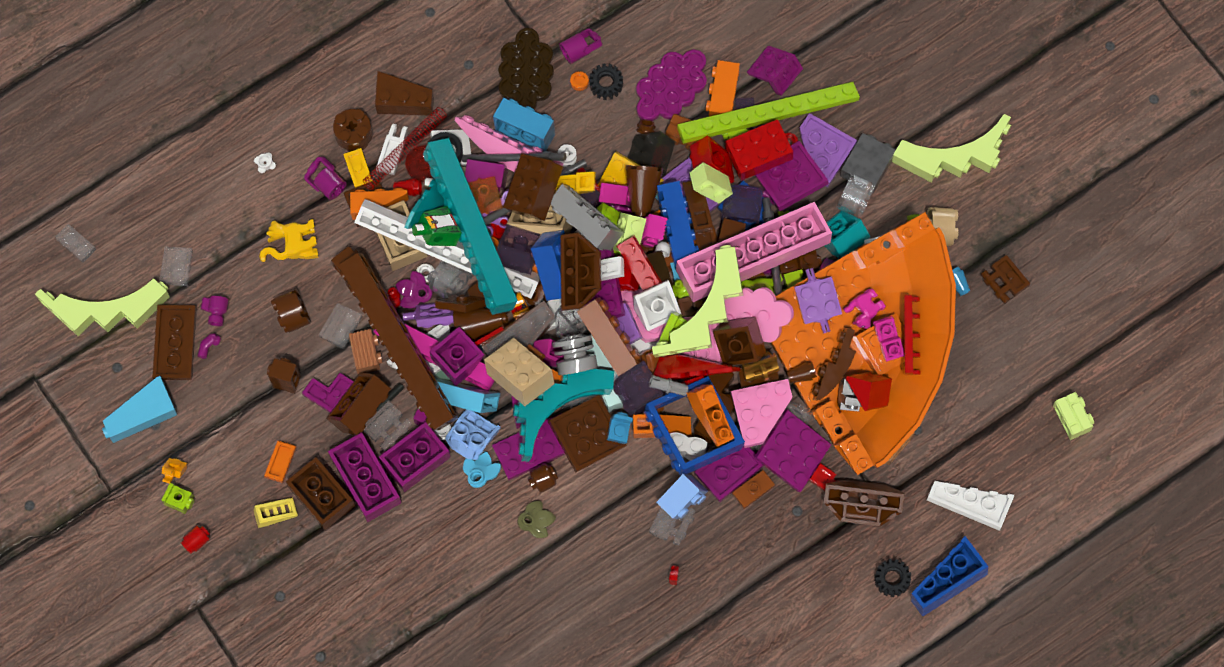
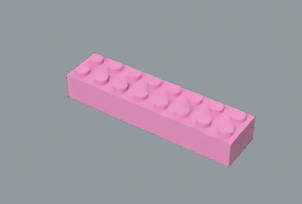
M813 202L678 260L676 272L692 302L707 297L712 289L716 273L715 250H719V247L725 245L735 247L741 281H744L829 244L832 232L816 203Z

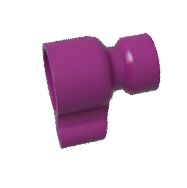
M222 296L202 298L201 310L211 313L208 318L209 325L223 326L224 318L222 315L227 312L229 299Z

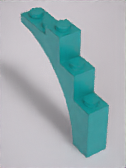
M591 369L562 375L561 384L554 383L553 386L539 395L537 400L531 401L526 406L519 401L517 405L514 404L513 416H516V423H522L519 434L523 438L522 443H519L518 449L521 461H530L538 431L544 421L555 410L581 397L610 395L613 391L614 371Z

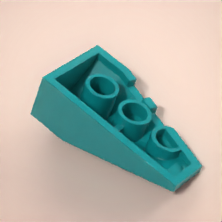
M435 178L429 184L430 190L424 191L421 199L417 201L411 210L404 228L411 229L413 225L418 224L422 213L444 207V199L437 190Z

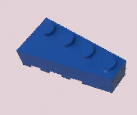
M680 181L657 185L661 215L668 219L665 231L675 269L678 260L699 252L698 245L694 246L693 240H696L694 229L690 228V224H692L690 213L686 211L687 201L686 197L682 194Z

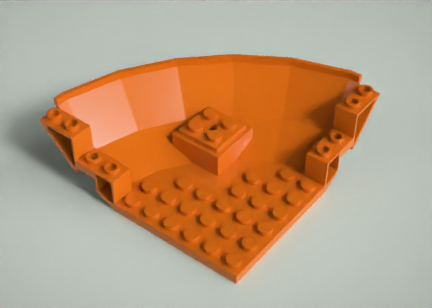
M926 212L814 273L816 279L832 277L842 314L828 320L831 332L823 333L821 324L817 322L804 325L794 287L808 282V278L775 296L776 301L784 300L792 306L794 317L789 324L781 326L782 332L780 337L770 343L787 372L806 362L813 363L817 377L812 378V381L795 382L794 385L819 426L824 427L832 441V445L857 475L872 466L878 468L885 464L915 432L923 421L943 381L955 332L956 283L944 234L940 227L934 228ZM884 241L889 243L888 248L883 246ZM868 289H873L878 295L872 298L873 303L882 300L886 307L871 319V326L868 329L859 328L856 324L853 325V321L862 313L856 307L851 312L846 313L844 308L848 307L849 303L858 295L864 294ZM904 295L920 297V302H912V314H920V319H913V334H920V338H913V353H920V358H913V370H920L921 375H905V356L885 361L873 324L874 321L892 316L905 355ZM845 328L855 330L849 349L855 350L856 353L844 377L870 372L892 378L888 406L864 411L863 407H860L859 412L840 410L838 405L840 382L824 398L818 401L813 400L812 390L815 383L818 384L820 376H818L820 366L826 362L833 363L831 357L834 349H837L839 342H837L838 335ZM836 427L841 428L840 434L835 432Z

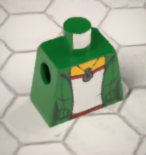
M448 206L422 213L418 224L412 226L413 235H422L429 246H456L462 234Z

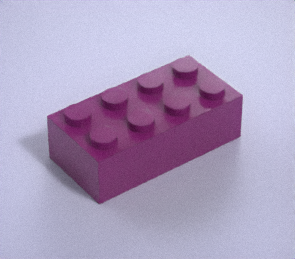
M362 432L328 451L333 464L367 522L401 504L398 493Z

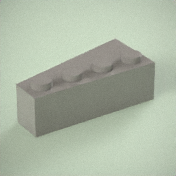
M562 184L554 194L551 202L552 210L565 217L567 223L575 227L580 234L601 251L603 249L611 251L624 234L620 228L569 185Z

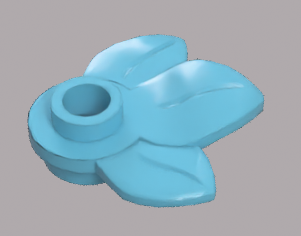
M487 452L481 454L478 460L475 461L466 458L463 464V471L468 476V482L474 488L484 486L487 481L496 478L501 470L499 463L492 464L491 457ZM477 477H481L479 481H475Z

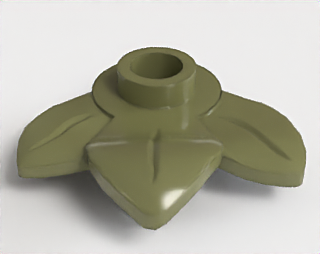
M534 501L526 506L525 512L519 515L517 524L521 530L529 531L535 538L548 537L546 527L550 526L556 517L550 511L543 510L542 501ZM524 519H529L531 523H526Z

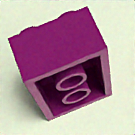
M426 422L379 456L383 467L404 493L451 458L449 450Z

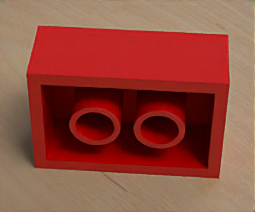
M778 119L726 140V150L741 181L793 160V150Z

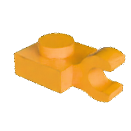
M169 458L162 467V474H165L162 482L170 484L174 477L181 478L187 470V463L179 459Z

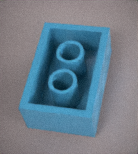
M503 98L493 116L496 131L531 147H539L543 149V152L547 151L555 136L554 120L549 115H541L531 107L519 105L513 99L507 100Z

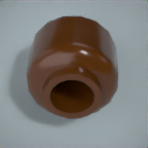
M544 463L530 471L531 478L528 481L533 490L537 488L539 492H545L557 484L558 476L552 465L548 466Z

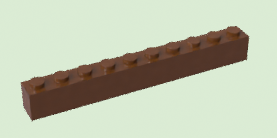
M356 253L339 264L342 278L349 282L351 286L349 287L350 292L354 297L357 296L362 312L367 313L372 329H376L379 334V342L386 346L389 351L387 353L389 359L396 363L398 367L397 373L407 382L406 388L412 396H415L418 409L425 413L427 417L425 420L428 426L434 430H441L457 420V414L365 256L361 253Z

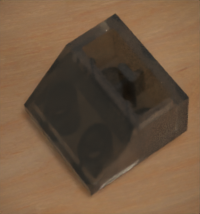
M661 131L635 135L627 158L640 166L663 168L662 175H666L675 141Z

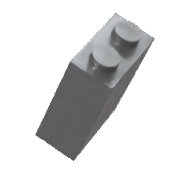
M862 133L841 169L840 177L874 194L890 166L896 150L890 144H883L877 141L874 136Z

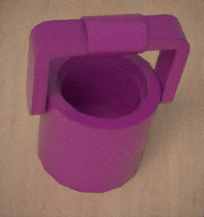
M586 29L561 42L559 47L563 56L571 65L603 44L601 37L595 31ZM590 36L595 42L587 45L584 38Z
M323 156L317 157L311 163L304 176L305 181L316 191H321L329 200L338 197L344 191L347 184L334 171L335 167ZM320 162H322L327 168L323 169L313 181L310 177L319 167Z

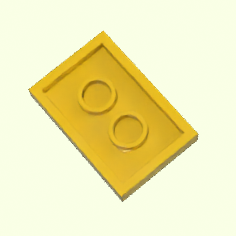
M615 152L598 185L601 186V183L628 186L625 172L626 165H640L619 152ZM662 178L659 185H662L664 182Z

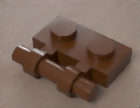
M1007 255L991 266V269L994 271L993 274L990 275L987 270L981 273L984 283L993 289L994 295L997 299H1001L1004 304L1010 300L1006 293L1010 291L1015 297L1030 286V282ZM998 278L1004 283V287L1001 288L997 284L996 280Z

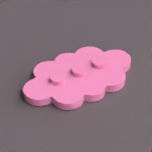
M765 287L759 288L754 292L749 288H743L744 296L724 299L728 321L756 317L764 342L770 343L777 340L782 332L781 326L789 324L794 317L792 306L784 300L776 301L772 290Z

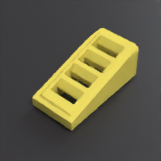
M293 497L255 505L254 507L258 528L298 516ZM284 505H288L290 513H286ZM277 507H280L281 515L278 514ZM271 509H272L273 515H274V516H272V517L270 516V512H269V510H271ZM261 512L265 513L266 518L262 517Z

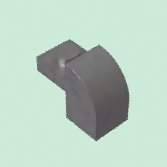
M843 377L839 384V409L859 412L862 406L847 382L846 377Z

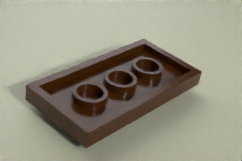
M157 305L153 380L159 376L162 380H192L196 322L195 305Z

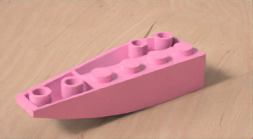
M468 115L455 117L456 123L466 135L487 154L543 153V149L536 146L531 147L489 128L486 124L475 122L474 118ZM519 161L498 163L505 165L507 169L515 172ZM553 161L561 166L564 164L560 161Z

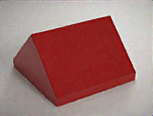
M870 372L846 377L864 411L888 406L892 378Z

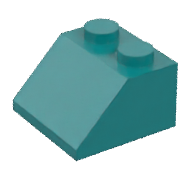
M842 210L826 222L832 232L831 242L825 245V247L832 255L839 259L862 246L864 240L871 237L861 219Z

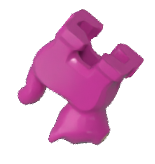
M868 289L864 294L858 295L849 303L848 307L844 308L846 313L851 312L855 307L862 313L853 321V325L856 324L859 328L868 329L871 326V319L886 307L882 300L873 303L872 298L878 296L873 289Z

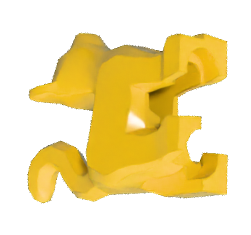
M313 219L309 220L307 224L289 223L283 225L277 221H272L269 231L266 232L269 236L267 239L268 243L285 238V250L279 253L275 248H263L259 254L260 260L265 262L267 254H271L277 260L287 258H318L317 248H312L317 245L316 237L312 236L307 241H303L302 238L305 235L315 233Z

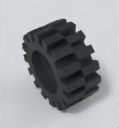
M605 63L603 67L598 65L597 69L592 70L589 82L593 95L597 94V98L601 99L603 97V100H607V97H609L611 100L613 96H618V92L621 93L623 75L620 70L618 71V67L612 68V64L606 67ZM604 76H608L614 82L610 87H602L599 84V80Z
M888 559V562L884 561L882 565H879L875 574V585L879 588L880 593L883 592L885 596L891 595V597L897 595L898 597L906 592L911 582V572H909V567L904 565V562L900 563L897 559L895 561ZM890 571H895L900 575L901 580L896 585H890L887 583L885 575Z

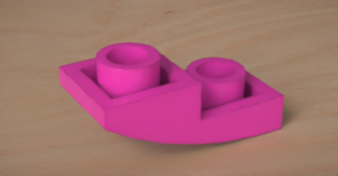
M890 316L874 321L876 335L885 361L905 356L901 339L897 334L894 318Z

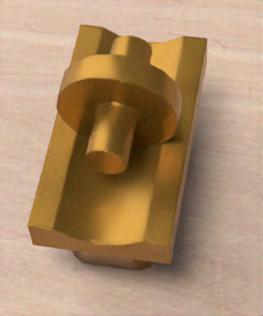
M766 351L759 362L742 364L747 382L760 377L767 381L769 380V374L780 371L776 354H771L769 351Z

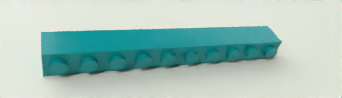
M449 138L428 142L423 152L424 159L430 166L431 176L436 180L437 190L444 199V206H448L462 232L459 242L464 247L465 257L470 261L472 274L478 280V288L480 292H483L486 307L490 309L492 315L511 311L518 300Z

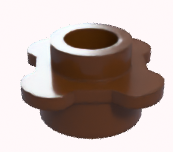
M643 119L637 124V127H639L637 128L638 133L645 136L655 134L654 129L656 126L653 121Z

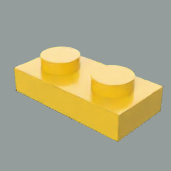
M361 148L343 154L355 188L364 185L363 179L367 175H369V181L372 182Z

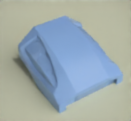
M466 409L446 435L445 440L452 450L463 457L478 460L481 453L497 435L501 427L494 425L474 411Z

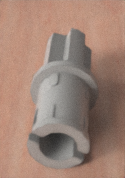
M654 375L651 376L649 381L651 383L649 384L650 388L663 390L667 394L671 392L686 396L689 388L685 384L672 381L671 378L664 379Z

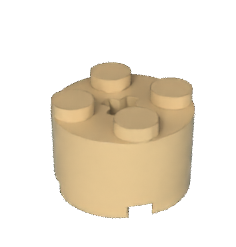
M929 207L927 215H930L929 219L935 229L940 227L947 246L953 245L954 239H958V228H955V221L958 220V210Z

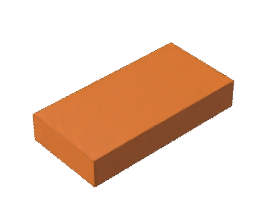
M277 441L264 477L283 483L295 454L296 446Z

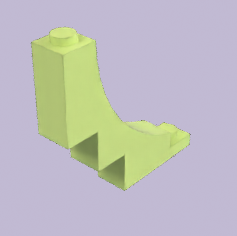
M725 245L719 247V250H715L716 273L708 298L694 317L679 329L670 333L671 344L659 342L656 343V346L652 347L655 358L713 348L709 325L728 322L724 299L744 296L735 247Z
M152 279L147 285L128 296L103 302L81 301L60 294L55 299L48 291L44 293L41 289L35 293L38 300L77 336L83 333L94 321L106 332H109L123 317L138 329L157 310V305H162L170 298L167 292L168 287L161 281L158 283L155 279Z

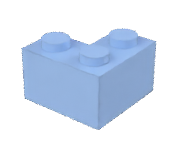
M682 474L656 503L673 519H682L689 512L688 507L690 505H700L706 499L705 494L708 490L692 475Z

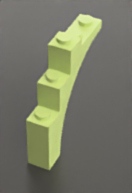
M1004 114L987 134L974 142L959 147L946 149L927 148L902 140L893 154L892 162L931 183L935 177L938 178L943 169L961 178L963 173L967 174L971 165L990 173L992 168L996 169L1001 160L998 158L1000 153L998 149L1003 141L1001 140L1002 135H1007L1011 128L1009 124L1011 117Z

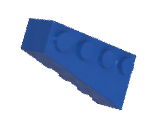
M966 536L912 592L911 602L922 617L988 575L989 566Z

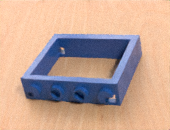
M707 376L687 385L689 387L688 392L701 385H711L710 378ZM715 387L714 390L734 439L730 440V443L686 463L656 410L685 396L669 393L646 404L644 410L646 420L651 422L655 437L660 439L663 444V452L666 456L669 455L672 461V468H675L680 476L682 474H689L735 453L744 446L745 441Z

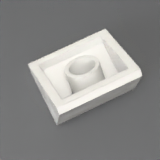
M669 280L634 295V310L647 331L667 323L671 313L677 312L681 314Z

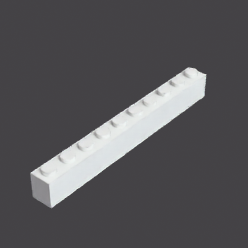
M364 199L354 223L472 273L469 259L465 257L462 243L458 241L456 246H429L422 235L414 236L412 228H404L408 217ZM499 257L513 291L520 292L523 296L531 299L540 279L539 274Z

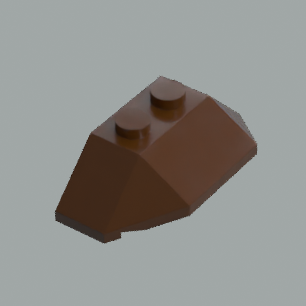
M580 233L561 235V310L581 309L601 290V251Z
M842 480L826 483L824 504L841 522L882 526L902 513L905 493L884 484Z

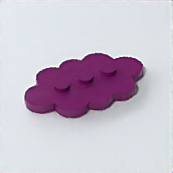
M689 50L683 56L677 52H669L663 56L661 64L650 67L648 77L641 79L636 87L637 96L641 99L637 104V115L640 119L654 121L661 116L671 120L673 114H681L682 107L693 104L695 94L702 92L707 83L706 75L702 72L706 67V57L701 51Z

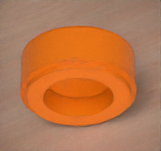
M581 71L573 73L570 78L571 87L576 91L585 90L589 85L587 74Z

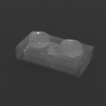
M69 224L55 236L58 242L83 263L96 251V248Z

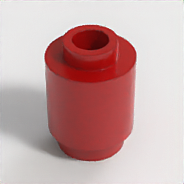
M196 525L183 537L184 540L180 543L192 554L210 540L207 537L210 533L203 526L199 528Z

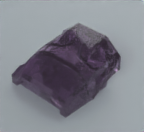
M731 185L733 194L724 200L721 220L726 218L734 221L742 220L748 223L755 222L759 224L764 188Z

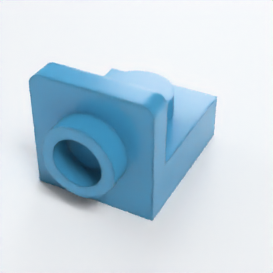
M622 412L614 414L610 418L607 440L626 444L633 418L628 417V414Z

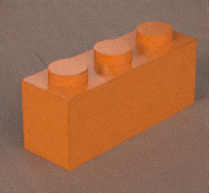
M718 60L717 67L713 66L712 77L715 79L714 84L710 83L709 94L712 97L711 101L707 100L706 105L709 117L733 111L740 63Z

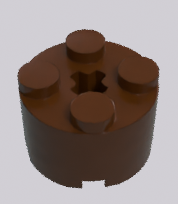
M348 109L335 116L333 131L338 145L349 152L360 148L364 150L373 137L368 116L360 109Z
M296 289L271 300L274 310L279 315L277 317L278 322L286 333L311 324L303 301L298 299L300 295Z

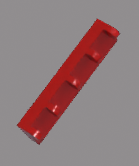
M904 295L905 375H921L920 370H913V358H920V353H913V338H920V334H913V319H920V314H912V302H920V297Z

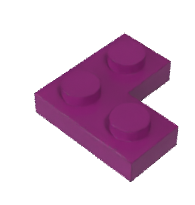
M339 373L328 388L312 378L302 392V395L330 413L353 381Z

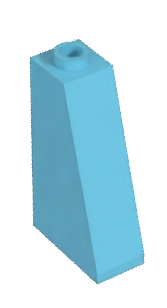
M156 377L103 420L105 427L102 430L106 439L110 438L115 443L177 415L161 377Z
M436 378L452 406L478 413L497 411L500 392L487 391L460 383L456 386L451 381Z

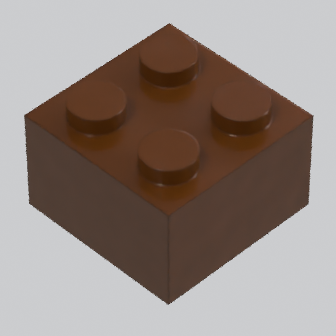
M756 317L719 323L713 330L723 364L738 365L759 362L766 353Z

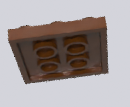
M599 395L548 421L575 473L627 446L626 444L607 440L611 416Z

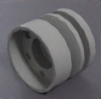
M576 334L562 337L558 341L552 342L553 348L562 347V350L554 352V355L564 356L563 360L556 362L559 375L578 373L598 367L596 355L586 354V351L592 349L594 345L584 344V342L592 340V335Z

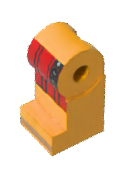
M520 292L516 295L518 302L514 309L511 310L515 320L529 311Z

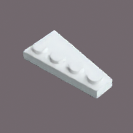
M934 481L927 501L1000 531L1014 495H1002L995 491H979L978 488L970 487L968 489L962 488L960 485Z

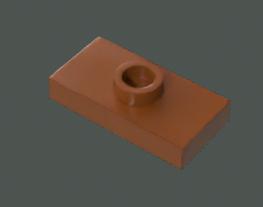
M762 470L732 492V495L745 509L774 488L775 484L765 471Z

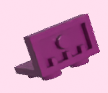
M767 46L747 73L749 76L769 82L775 93L782 96L803 70V67L795 54Z

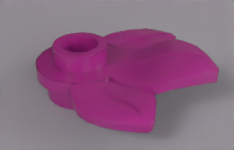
M606 203L619 212L635 216L630 207Z
M412 271L410 280L405 279L396 283L397 290L404 296L400 304L404 308H415L420 302L425 303L432 298L433 291L426 284L425 277L419 272ZM422 289L426 292L425 296L423 297L420 296V291Z

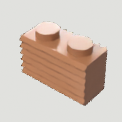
M371 329L350 333L349 338L357 374L380 370L379 364L383 362L381 353L376 352L375 346L379 345L377 335H373Z

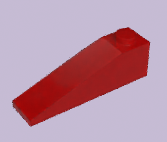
M673 354L659 357L654 376L676 380L702 375L738 372L740 367L687 355Z

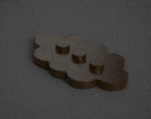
M523 28L516 34L515 42H508L501 48L500 54L503 62L498 68L499 76L502 79L499 83V92L503 98L507 100L513 99L523 107L528 106L535 110L537 101L546 100L552 92L550 80L553 78L554 69L550 63L553 59V50L548 44L540 42L539 35L534 29Z

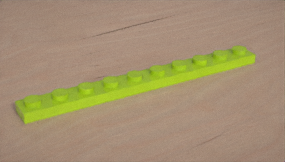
M854 82L681 123L678 124L677 130L684 144L701 140L707 135L713 137L770 123L777 119L782 120L859 101L860 96Z

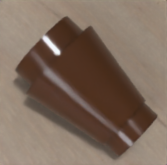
M806 362L787 372L790 383L812 381V378L817 377L812 362Z

